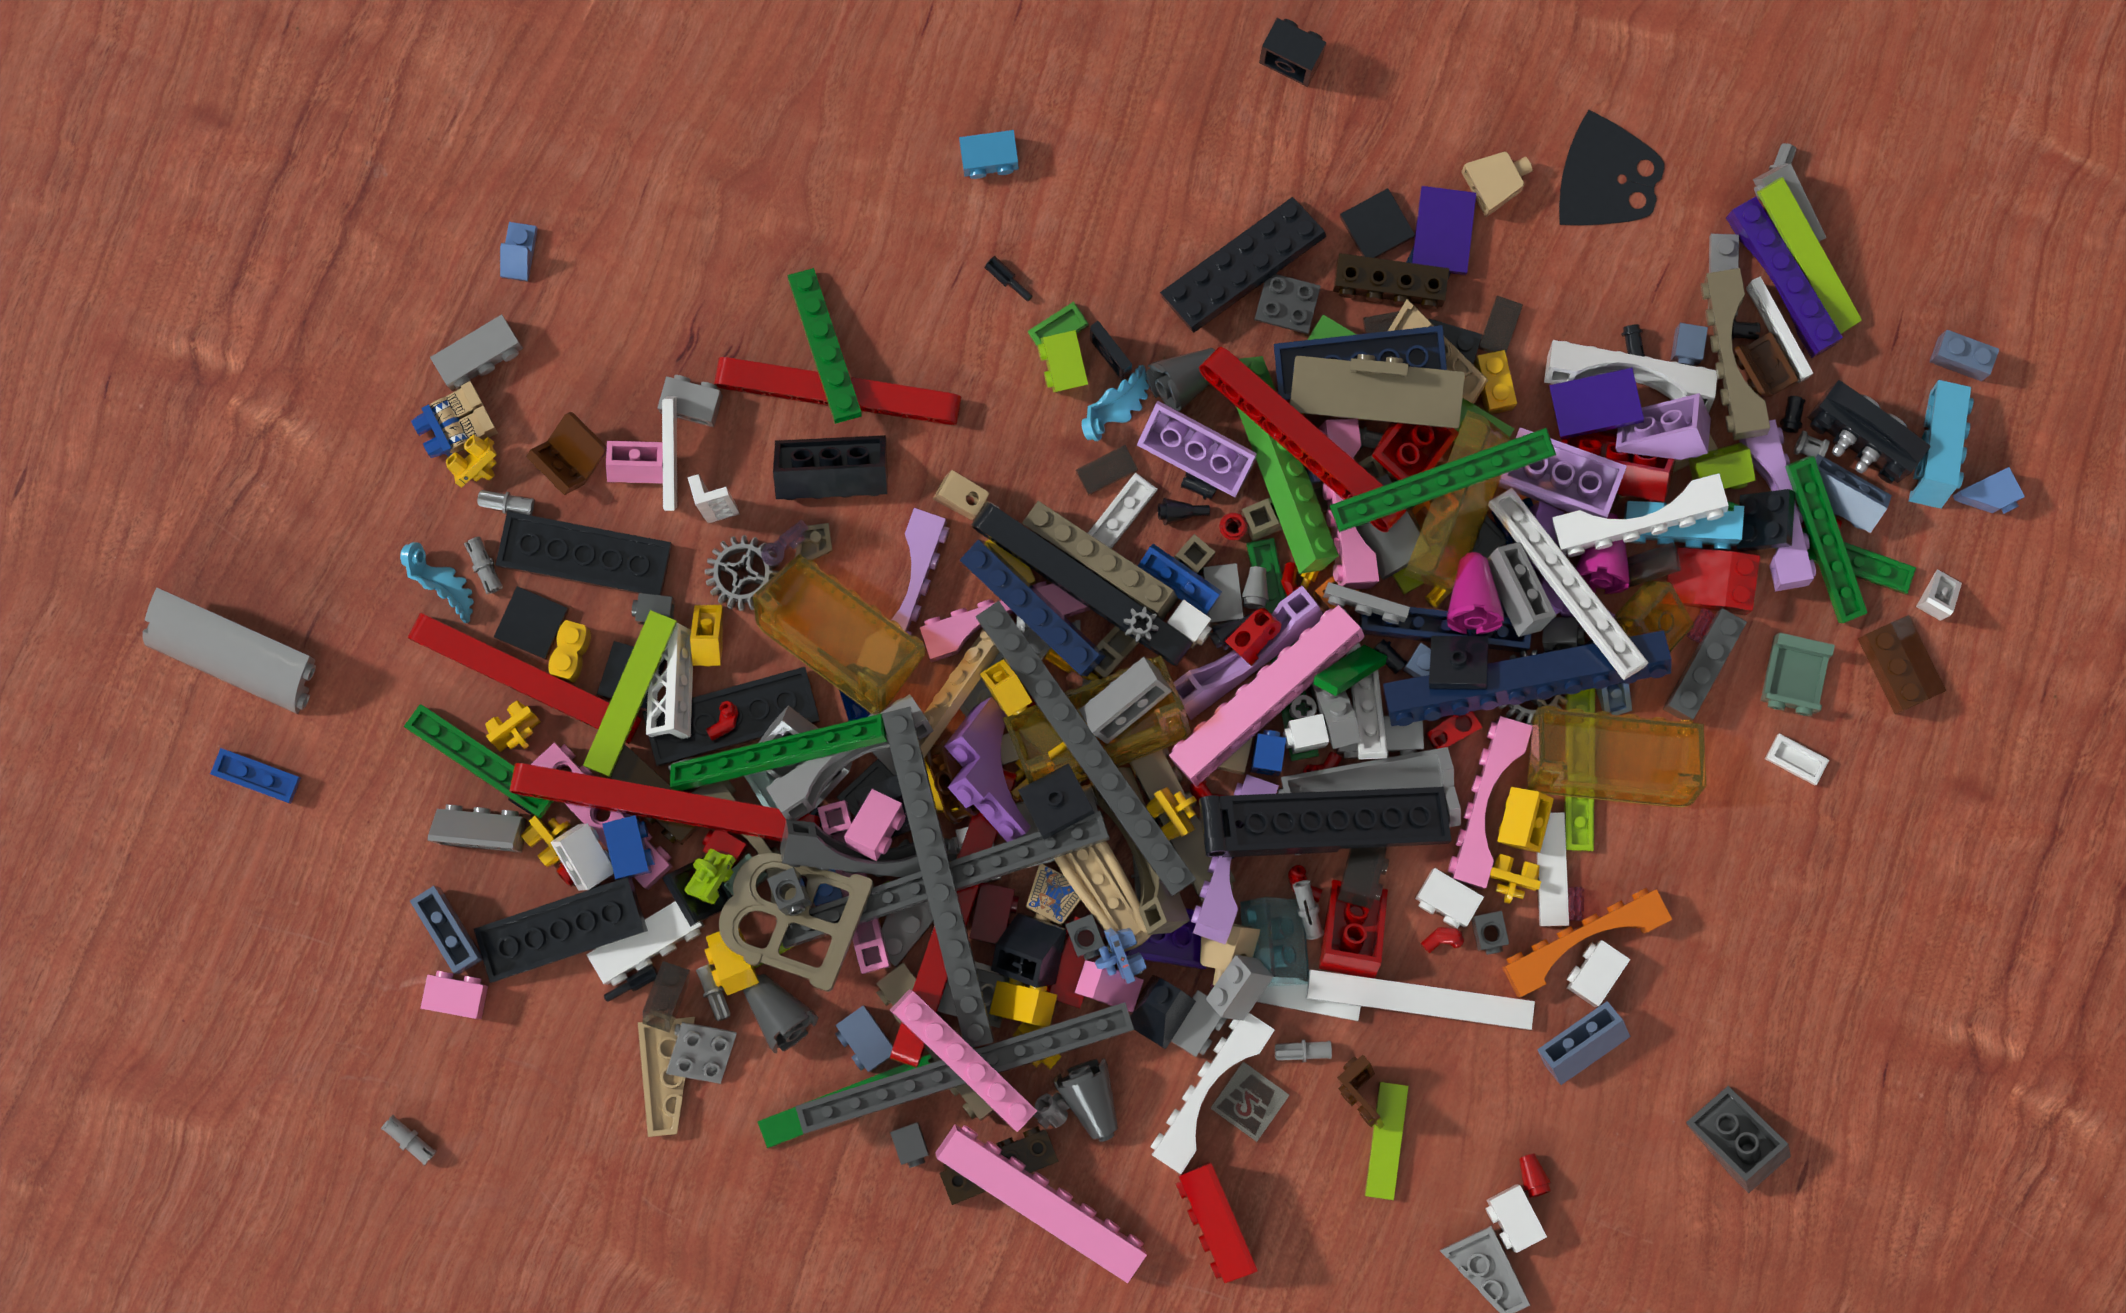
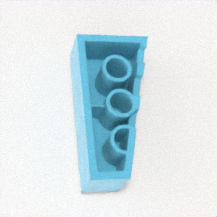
M1938 380L1930 391L1923 425L1928 430L1924 431L1922 439L1931 447L1914 470L1913 479H1917L1918 484L1910 492L1909 502L1941 509L1956 488L1960 489L1964 473L1960 472V468L1967 454V448L1963 447L1964 439H1967L1970 431V423L1967 422V416L1971 413L1974 399L1970 398L1971 387Z
M1627 501L1624 519L1651 514L1665 507L1667 503ZM1734 506V511L1725 512L1724 516L1719 519L1707 520L1706 517L1695 520L1696 524L1689 527L1680 528L1679 525L1668 527V531L1662 534L1652 535L1651 532L1641 534L1639 539L1630 543L1645 544L1646 540H1657V545L1674 546V542H1682L1688 548H1702V544L1714 545L1713 549L1729 551L1731 546L1735 547L1742 540L1744 506Z

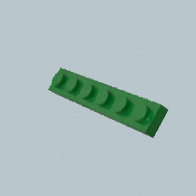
M814 268L787 275L834 423L837 424L862 417L861 409Z
M1808 456L1786 465L1785 468L1792 489L1795 492V498L1838 623H1846L1867 614L1868 612L1815 457Z
M422 704L417 707L404 725L408 731L541 819L553 803L551 800L509 792L514 766Z

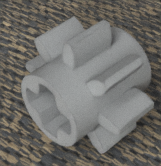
M1146 607L1139 613H1136L1132 608V619L1126 618L1123 621L1124 624L1130 625V629L1125 632V635L1133 634L1136 636V643L1139 642L1140 637H1146L1150 641V630L1158 631L1159 628L1157 625L1152 624L1157 615L1152 614L1149 616L1146 613ZM1136 619H1139L1141 622L1145 620L1148 622L1145 631L1141 628H1134L1136 626Z
M1056 1092L1053 1097L1046 1093L1037 1099L1035 1103L1037 1112L1033 1116L1045 1129L1049 1125L1057 1128L1067 1120V1110L1070 1107L1059 1093Z

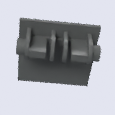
M1278 274L1273 275L1264 282L1254 320L1308 334L1321 286Z

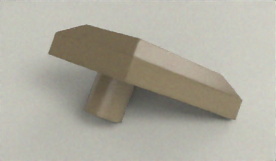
M829 523L801 527L793 563L795 569L832 552Z

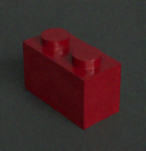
M981 883L969 937L971 940L996 945L1009 926L1010 913L1016 914L1019 897L1014 896L1015 889Z

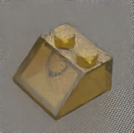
M1646 580L1614 616L1628 637L1664 630L1670 652L1694 626L1674 587L1669 582Z

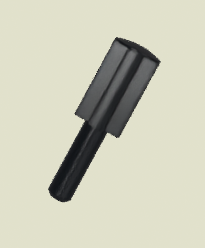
M996 256L986 263L984 268L1005 287L1007 285L1011 286L1026 301H1030L1033 298V295L1014 279L1015 274Z
M651 964L626 979V983L604 994V999L609 1002L629 990L634 992L656 979H660L657 969Z

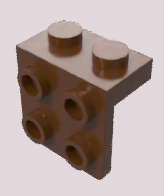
M1769 332L1747 346L1739 345L1734 348L1737 353L1734 355L1737 365L1741 370L1746 369L1750 376V379L1747 380L1749 386L1756 394L1759 393L1762 397H1771L1800 380L1773 332Z
M569 412L564 415L548 441L532 448L526 457L563 495H566L585 485L606 454L607 447L573 412Z
M1364 1055L1358 1059L1353 1057L1344 1065L1343 1069L1345 1071L1337 1077L1341 1085L1338 1089L1351 1106L1355 1103L1359 1106L1357 1110L1360 1116L1370 1127L1376 1125L1381 1129L1384 1126L1381 1117L1357 1091L1375 1075L1371 1063Z

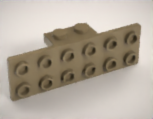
M1358 354V358H1351V361L1306 356L1295 357L1290 405L1300 413L1459 428L1465 378L1464 372L1409 367L1408 364L1403 363L1402 358L1386 357V362L1374 361L1375 356Z

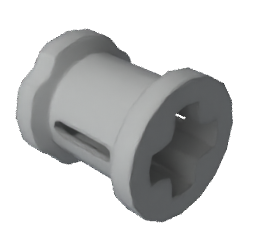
M1803 430L1796 442L1794 454L1798 455L1801 453L1806 456H1814L1815 458L1819 454L1824 457L1830 441L1827 439L1822 441L1811 437Z
M1298 696L1290 705V716L1294 720L1314 716L1317 708L1316 703L1310 696ZM1301 702L1305 703V707L1310 708L1305 716H1301V712L1296 710Z

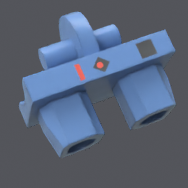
M1112 928L1105 930L1104 933L1112 953L1109 954L1107 946L1099 948L1101 957L1095 961L1097 969L1106 968L1108 975L1111 976L1117 973L1114 967L1117 964L1122 979H1125L1127 984L1134 982V975L1147 967L1139 952L1129 957L1125 955L1124 949L1137 944L1133 931L1130 928L1116 932Z

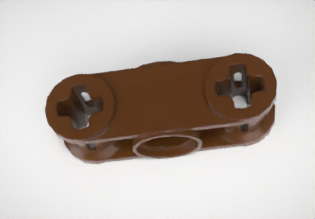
M948 737L940 745L932 746L925 756V761L934 780V786L941 800L944 815L951 823L957 824L963 821L966 816H975L980 811L974 804L965 808L948 788L962 768L958 761L944 747L950 739Z

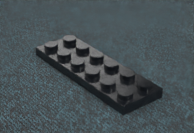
M1291 197L1162 290L1160 294L1164 301L1194 333L1326 238V233L1295 198Z
M507 511L496 566L636 594L643 593L662 596L672 543Z
M806 667L693 697L691 737L680 739L670 733L654 737L649 736L656 766H662L762 738L770 725L787 706H790L812 724L820 722ZM731 701L738 709L736 726L729 733L712 741L706 728L719 722L721 712L719 707L721 703ZM646 710V711H642L643 717H644V721H645V725H647V710ZM664 712L656 719V727L665 725Z
M626 877L474 928L490 983L648 931L631 877Z

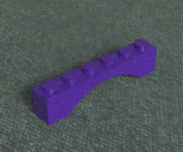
M1755 196L1734 208L1726 217V220L1734 233L1739 235V241L1753 254L1774 283L1788 309L1797 335L1811 358L1835 346L1843 338L1757 197Z

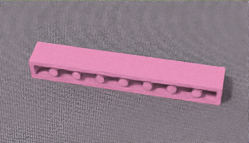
M1339 605L1334 609L1327 610L1321 616L1320 622L1313 628L1309 627L1304 630L1294 645L1287 646L1279 653L1276 661L1271 665L1261 668L1257 673V677L1250 684L1242 685L1232 700L1228 703H1222L1215 710V715L1207 722L1203 721L1198 724L1188 739L1179 741L1173 747L1172 753L1169 754L1172 761L1195 786H1198L1314 683L1315 675L1336 663L1365 637L1361 627Z
M954 1124L935 1152L938 1160L1126 1283L1130 1281L1147 1256L1145 1249L1142 1247L1144 1243L1132 1234H1129L1128 1237L1119 1232L1120 1227L1107 1218L1105 1221H1102L1095 1216L1097 1212L1087 1204L1082 1203L1079 1206L1072 1201L1073 1196L1059 1187L1056 1191L1048 1185L1050 1181L1038 1172H1035L1034 1175L1024 1170L1026 1165L1017 1158L1011 1156L1008 1159L1001 1155L1002 1150L990 1141H987L986 1144L976 1138L978 1134L968 1126L964 1125L960 1128Z

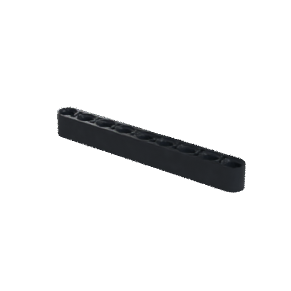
M987 502L971 524L981 535L1123 632L1130 629V625L1124 624L1123 621L1126 618L1132 619L1131 609L1133 608L1136 613L1142 612L1144 607L993 504ZM1146 609V613L1151 616L1152 613ZM1156 616L1152 624L1159 627L1158 631L1150 630L1151 640L1148 641L1146 637H1140L1139 643L1177 667L1193 645V642ZM1136 619V626L1134 628H1141L1145 631L1148 622L1146 620L1141 622L1139 619ZM1130 634V635H1129V636H1131L1133 639L1136 638V636H1134L1133 634Z

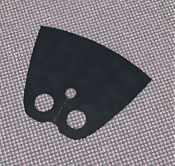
M1588 110L1574 136L1564 166L1559 201L1560 225L1611 224L1635 221L1649 216L1653 213L1657 200L1654 194V187L1662 179L1664 171L1662 158L1652 148L1625 129ZM1641 160H1649L1653 163L1654 172L1650 176L1645 177L1638 173L1637 164ZM1625 175L1627 178L1626 183H1618L1617 177ZM1634 192L1642 193L1646 198L1645 206L1640 209L1631 207L1629 204L1630 195Z

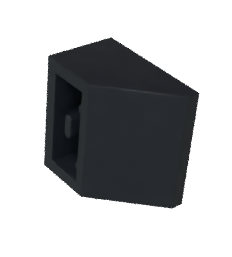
M1017 913L996 943L991 971L1036 988L1056 984L1067 929L1023 913Z

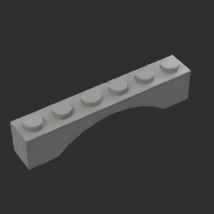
M910 694L896 700L891 707L881 712L886 713L911 706L919 740L934 731ZM888 737L887 742L801 762L788 774L776 778L766 789L785 819L798 820L815 808L820 794L838 771L866 753L889 748Z

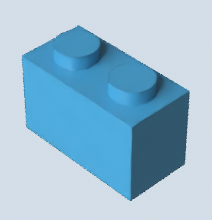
M1014 130L959 137L964 177L970 176L971 179H980L986 177L988 173L995 172L998 175H1008L1013 173L1014 170L1019 169Z

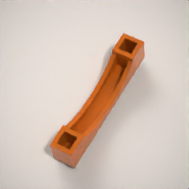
M1646 887L1632 894L1631 896L1634 900L1625 905L1620 900L1607 907L1609 913L1598 917L1597 913L1581 920L1583 926L1573 930L1572 926L1567 927L1556 933L1558 939L1548 943L1547 939H1544L1532 945L1533 952L1523 956L1522 952H1519L1507 958L1508 964L1503 966L1502 969L1518 998L1546 985L1544 978L1553 964L1568 949L1589 936L1616 928H1639L1642 933H1647L1673 920L1657 889L1649 892Z

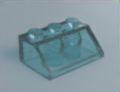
M1263 897L1240 902L1242 925L1260 929L1253 958H1258L1274 976L1267 987L1307 985L1309 979L1307 940L1302 917H1299L1297 913V908L1299 907L1297 899Z

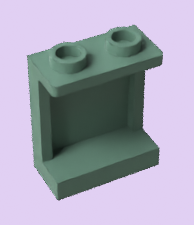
M1784 633L1776 634L1773 637L1761 701L1768 703L1769 708L1776 710H1785V707L1796 709L1795 713L1803 716H1812L1813 713L1820 712L1822 709L1820 700L1828 660L1833 656L1835 645Z

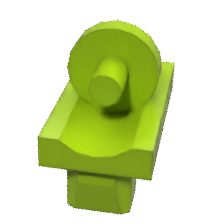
M710 848L704 859L697 858L693 866L696 872L684 889L685 892L704 902L714 904L719 897V886L722 882L728 881L734 873L731 867L736 861L732 855L721 854Z

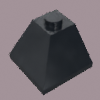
M1152 975L1138 997L1134 1011H1129L1133 1028L1166 1050L1196 1001L1164 979Z

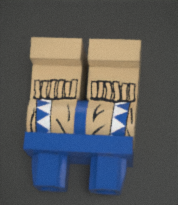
M471 381L463 384L459 390L422 407L423 413L411 420L419 436L433 430L436 437L423 443L430 458L443 454L449 457L453 453L463 450L466 440L472 435L485 440L487 437L498 434Z

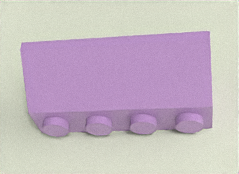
M1159 401L1155 404L1137 443V446L1233 497H1236L1244 484L1257 456V453Z
M1519 428L1516 438L1533 432ZM1551 439L1556 456L1501 475L1498 487L1506 490L1513 488L1520 495L1537 501L1541 500L1570 513L1581 510L1593 516L1607 518L1627 466Z

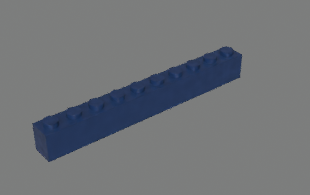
M1663 630L1629 637L1648 661V664L1645 668L1625 680L1622 679L1594 643L1489 663L1487 689H1429V675L1384 683V695L1391 726H1407L1413 722L1423 720L1434 721L1449 715L1461 716L1481 709L1492 710L1502 705H1519L1534 699L1545 700L1560 694H1576L1582 690L1592 688L1603 689L1618 683L1630 684L1650 677L1661 678L1666 674H1671L1672 658Z

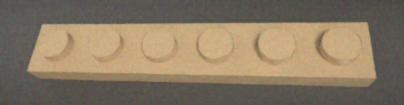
M984 629L981 630L979 637L971 648L967 650L964 658L950 674L947 682L939 693L934 696L932 703L924 712L925 717L934 730L919 740L924 758L981 679L980 673L988 669L999 653Z

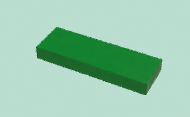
M1363 645L1315 675L1314 685L1337 696L1384 666L1387 656Z

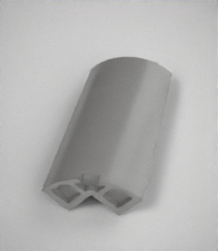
M156 588L145 617V621L150 623L147 629L143 630V642L147 647L293 713L298 714L300 709L303 710L306 707L310 695L308 694L309 688L305 687L304 684L306 680L309 681L314 675L316 669L314 658Z
M1448 747L1281 777L1282 789L1277 790V793L1444 787L1449 827L1461 825V807L1454 787V767Z

